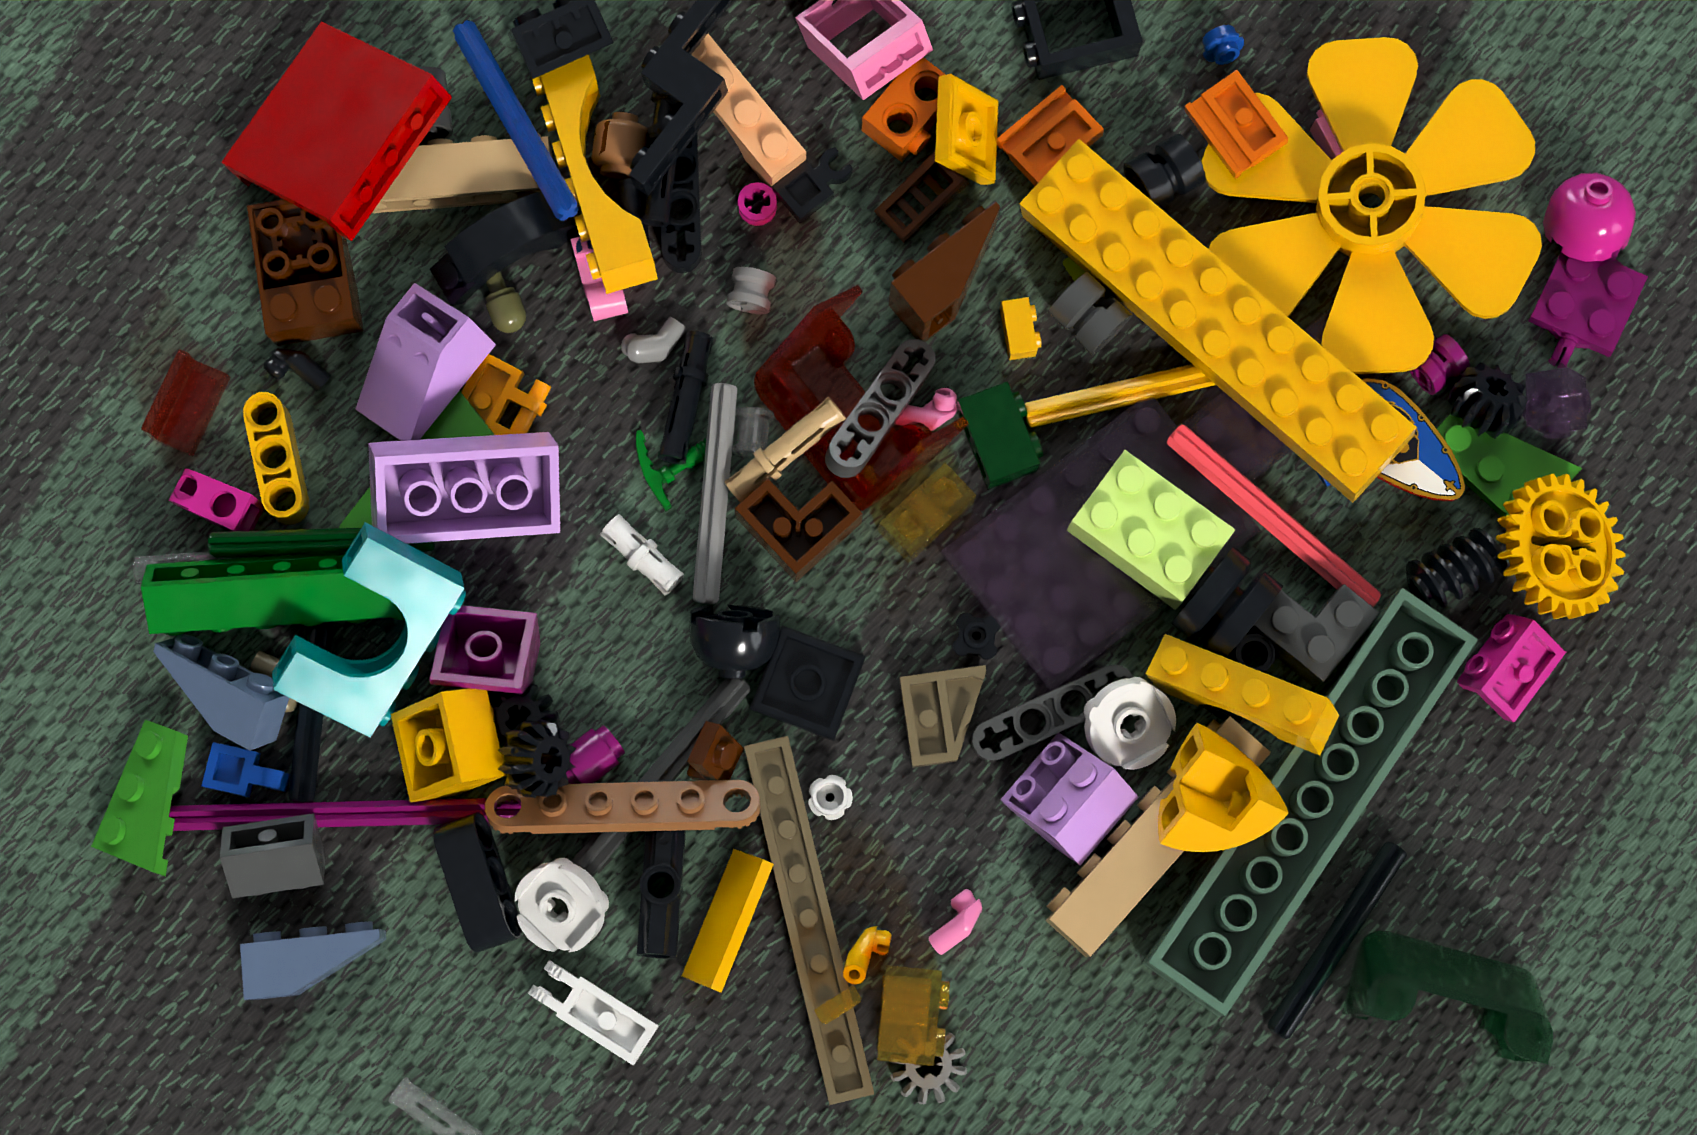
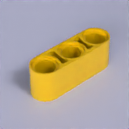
M258 392L246 401L243 408V417L261 502L264 509L278 522L285 525L296 524L302 521L308 513L309 497L291 415L286 406L274 394ZM270 407L277 409L276 419L271 424H258V416L264 409ZM281 449L286 451V459L281 466L277 468L267 467L268 456L273 451ZM285 492H294L296 495L294 505L286 511H278L276 509L278 497Z

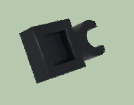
M836 147L830 148L823 153L820 165L814 169L805 160L772 186L776 196L799 224L834 198V192L829 185L842 184L852 175L853 168L850 164L841 171H834L829 167V164L838 157Z

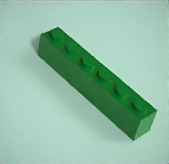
M346 552L147 564L141 584L149 634L164 633L169 636H177L188 631L210 630L221 633L233 628L245 627L271 629L278 625L288 624L316 626L323 622L331 621L361 623L374 618L391 617L396 620H405V618L392 601L344 576L342 558Z

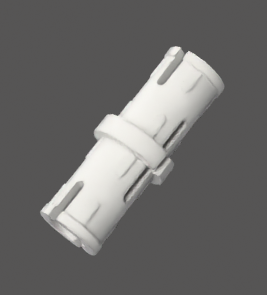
M620 514L615 516L600 533L601 537L606 539L628 560L627 565L633 571L638 569L664 595L669 594L684 577V573L678 570L656 549L658 545L652 539L646 540Z

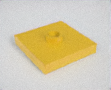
M953 74L938 76L935 161L980 185L994 184L996 180V139L999 101Z

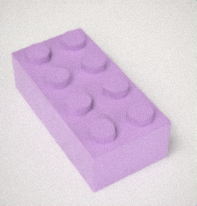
M549 432L368 443L372 526L406 544L560 533L559 448Z

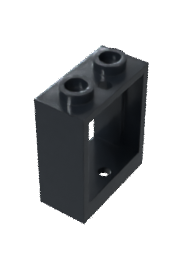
M1016 0V2L1011 3L1015 25L1017 28L1024 27L1027 42H1023V54L1028 68L1035 67L1038 80L1137 57L1143 43L1131 0H1104L1115 38L1049 53L1035 3L1043 0Z

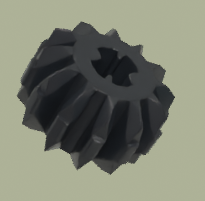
M1480 362L1476 367H1467L1464 372L1460 373L1450 390V396L1447 401L1453 406L1451 415L1463 420L1462 428L1470 426L1475 429L1478 437L1486 432L1490 437L1496 439L1500 434H1508L1511 429L1517 426L1522 414L1526 410L1528 399L1523 395L1525 386L1513 381V373L1505 374L1501 372L1498 364L1490 369L1486 364Z
M531 684L528 687L525 696L520 693H512V697L508 698L505 692H494L496 697L502 702L499 707L491 703L494 715L496 716L494 723L499 745L505 741L504 746H508L505 733L512 731L510 727L515 722L512 715L518 710L523 715H525L526 710L530 711L531 715L526 720H549L555 722L560 719L557 711L542 712L552 704L553 699L547 694L536 701L539 687L535 684Z
M526 720L518 722L517 730L505 733L508 746L498 749L504 755V763L498 770L507 774L506 786L516 789L518 794H522L524 797L536 798L537 796L549 797L556 795L558 787L569 785L566 772L577 768L570 762V755L577 748L567 744L569 732L557 728V724L549 720Z

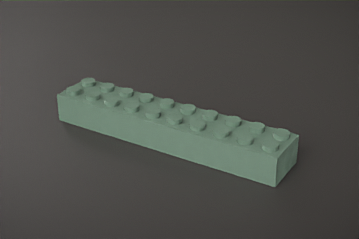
M1404 588L1391 595L1323 695L1330 699L1339 717L1321 755L1319 756L1290 744L1268 776V779L1281 795L1289 814L1273 829L1257 839L1241 846L1220 850L1215 854L1142 964L1214 1015L1226 1016L1478 639Z

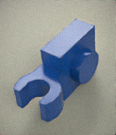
M213 742L201 787L250 798L253 785L286 792L290 774L258 766L261 753Z

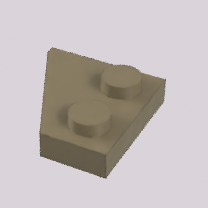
M986 665L899 678L912 768L957 762L986 675Z

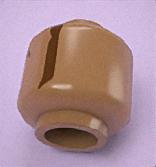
M614 112L612 119H606L597 123L591 159L597 167L601 168L600 174L621 180L630 178L629 174L632 171L630 164L641 148L645 146L648 149L650 148V142L646 136L648 128L638 123V116L626 112Z

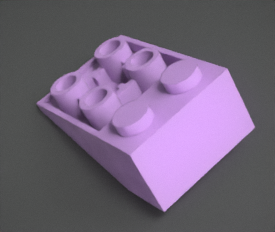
M414 283L386 317L356 410L400 441L420 440L496 344L468 316Z

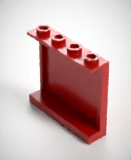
M321 21L221 163L243 184L249 186L252 182L326 221L339 235L353 241L452 97L432 74Z

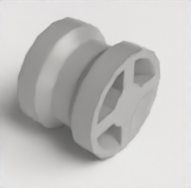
M734 268L732 280L735 286L734 290L728 294L727 305L735 310L761 315L769 313L771 302L768 299V294L775 287L776 277L767 271L756 268Z

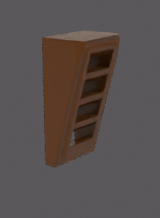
M934 151L874 212L905 243L950 203L969 183L959 173L937 163ZM935 169L950 183L945 190L930 175ZM922 181L937 194L938 197L933 202L917 187ZM908 193H911L925 207L920 214L904 199ZM896 204L913 220L907 227L891 211Z

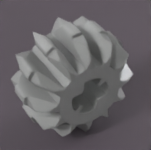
M930 1026L928 1041H923L920 1029L914 1027L911 1029L912 1037L916 1043L914 1046H911L902 1037L896 1040V1044L907 1051L906 1056L902 1057L896 1054L889 1056V1062L904 1064L905 1069L892 1073L890 1075L891 1080L896 1082L906 1077L910 1079L901 1090V1094L904 1097H908L916 1085L919 1086L920 1089L917 1096L919 1104H926L928 1089H933L936 1101L942 1103L945 1101L944 1093L940 1087L942 1084H945L955 1093L960 1089V1086L949 1078L951 1072L958 1075L967 1074L966 1067L952 1065V1060L961 1058L966 1054L965 1050L958 1048L948 1053L946 1049L955 1039L952 1033L945 1035L940 1044L936 1043L938 1036L937 1026ZM932 1053H935L940 1060L935 1062V1065L940 1066V1070L935 1076L926 1073L921 1077L916 1072V1068L920 1067L919 1064H915L917 1057L920 1054L929 1057Z

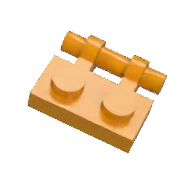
M488 354L468 379L461 393L482 417L494 435L528 433L536 416H542L547 406L544 401L552 387L536 379L528 394L519 390L518 386L524 376V372ZM511 401L521 408L510 429L498 423Z

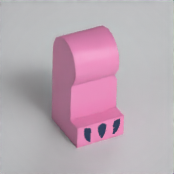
M580 237L570 239L594 322L628 313L623 290L606 294L602 278L593 280L585 255L594 252L591 241L581 242Z

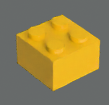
M469 688L444 691L391 714L410 803L456 796L506 776L505 773L498 770L504 763V755L498 751L500 745L494 723V711L489 701L487 690Z

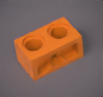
M924 57L899 74L864 114L861 131L901 162L910 152L916 156L928 143L931 137L928 131L937 121V98L931 101H923L915 93L921 88H930L938 95V76L946 74ZM894 120H903L911 128L907 132L899 134L891 131L888 124Z

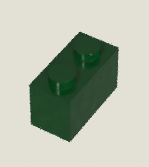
M1007 381L958 399L956 405L957 414L987 490L1037 472L1040 465L1038 458L1044 456L1036 433L1028 434L1022 419L1027 416V410L1019 391L1012 393Z

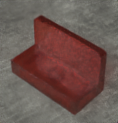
M179 349L144 420L141 430L152 440L193 457L231 377L222 371L194 360L188 352Z

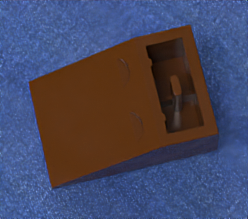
M284 199L248 205L247 211L265 334L274 344L280 346L363 332L358 288L347 239L339 235L326 221Z
M997 202L993 203L986 210L983 206H979L971 211L961 222L964 227L952 236L947 232L940 235L927 247L929 253L917 263L913 259L908 260L892 274L894 280L891 282L888 305L916 339L926 342L956 318L994 234L1000 205Z

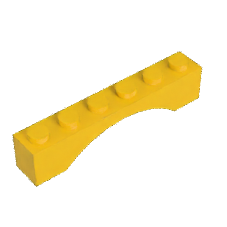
M586 55L532 79L537 96L546 94L548 105L541 106L548 132L557 130L560 140L552 143L559 169L568 166L571 177L564 180L580 205L582 214L575 216L574 219L581 242L591 241L594 252L585 255L593 280L602 278L606 294L657 280L654 260L641 220L623 210L605 194L592 176L586 162V134L592 113L601 97L590 56Z

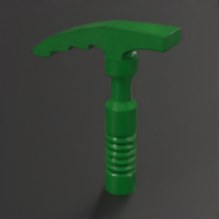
M637 430L636 448L643 475L649 488L666 512L672 506L664 493L663 484L671 483L675 480L674 476L685 468L691 469L704 460L706 438L697 443L696 446L688 449L685 464H672L669 467L664 465L659 471H655L651 468L653 464L647 457L648 452L644 445L646 442L644 434L641 430Z

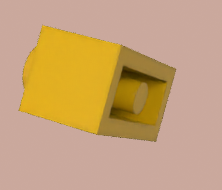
M1029 297L1001 301L1000 313L1008 359L1015 360L1036 356L1038 348H1041V337L1039 331H1034L1033 322L1037 321L1035 305H1030Z

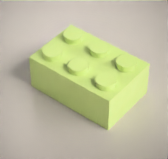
M1124 450L1073 518L1067 531L1176 610L1226 544L1235 529L1128 451Z

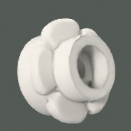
M829 775L826 779L818 778L811 784L809 788L811 798L808 804L815 815H823L827 820H836L844 815V810L851 806L853 800L852 791L845 786V780L836 775ZM828 793L834 795L832 802H828L825 798Z

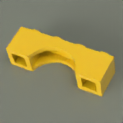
M1167 634L1164 635L1146 671V675L1152 683L1166 694L1196 706L1207 704L1230 711L1259 725L1278 739L1319 756L1339 717L1337 710L1327 697Z

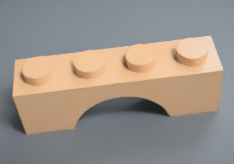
M707 34L692 53V56L722 76L728 89V93L713 113L728 130L745 161L763 183L772 188L774 184L806 160V151L713 38Z

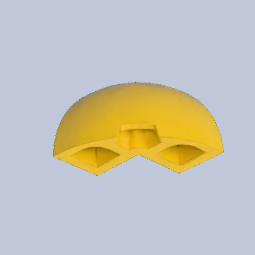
M1196 723L1181 745L1170 768L1171 772L1177 775V778L1174 780L1171 793L1167 798H1163L1160 801L1158 814L1159 842L1170 848L1191 852H1212L1230 849L1251 842L1264 835L1279 824L1289 812L1275 786L1250 758L1219 734Z

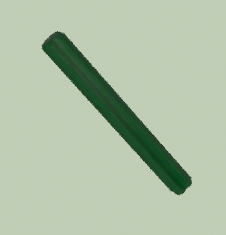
M361 528L212 532L208 537L209 554L215 558L347 552ZM435 542L409 543L408 545L417 550L432 551L434 550Z

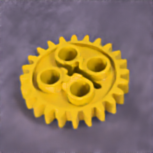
M1554 473L1527 481L1524 483V487L1513 490L1514 499L1503 504L1509 515L1498 518L1499 524L1506 529V533L1496 536V540L1506 544V550L1500 552L1498 558L1509 560L1510 566L1503 574L1504 576L1515 575L1517 579L1512 589L1513 592L1525 590L1524 604L1538 603V614L1542 615L1551 612L1553 619L1563 617L1573 619L1598 611V605L1610 602L1608 593L1619 588L1612 577L1624 574L1622 568L1615 564L1616 559L1625 557V553L1616 549L1615 545L1616 542L1621 541L1624 537L1622 534L1613 533L1611 528L1617 523V517L1607 518L1604 514L1609 506L1607 501L1600 504L1595 502L1598 491L1596 488L1584 491V480L1579 479L1571 482L1569 474L1558 477ZM1551 542V544H1549V545L1539 546V545H1542V544ZM1576 547H1584L1573 551L1571 549Z

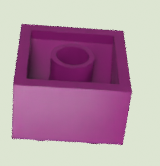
M462 605L455 615L448 614L441 627L429 679L430 684L522 694L533 681L540 648L537 613Z

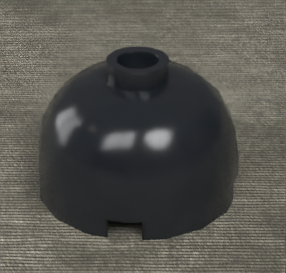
M714 605L692 609L689 621L691 645L697 657L705 665L719 669L720 677L731 679L746 677V670L762 666L771 658L777 648L780 633V615L773 616L772 610L755 606L728 605L730 610H723L713 614Z

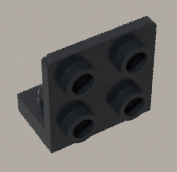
M555 0L552 4L555 10L541 15L539 8H536L514 18L515 20L512 22L515 27L510 29L508 36L511 42H516L532 79L614 43L595 0Z

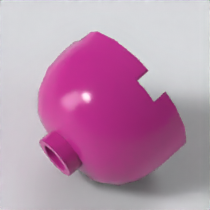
M1581 173L1564 181L1552 194L1543 220L1545 236L1550 243L1553 238L1557 244L1561 245V253L1570 258L1585 262L1604 261L1611 258L1613 252L1620 250L1621 247L1623 250L1628 245L1635 223L1636 211L1633 199L1622 183L1611 176L1600 173Z

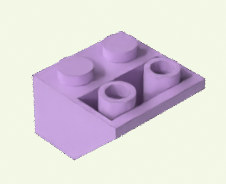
M1057 733L1000 800L1054 848L1081 866L1139 796L1113 767L1067 737Z

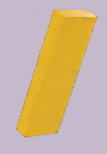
M733 849L682 977L722 992L774 865L773 863Z

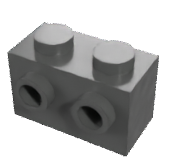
M314 813L223 827L220 861L232 898L258 896L265 893L324 885L325 850Z

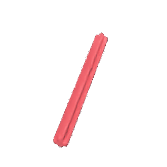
M1181 424L1171 433L1166 443L1172 450L1336 590L1345 584L1372 607L1377 604L1381 597L1379 590L1186 425Z

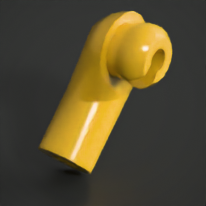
M877 926L864 930L847 955L843 977L848 983L860 984L864 981L872 952L879 955H886L888 953L892 937L889 931L877 930Z

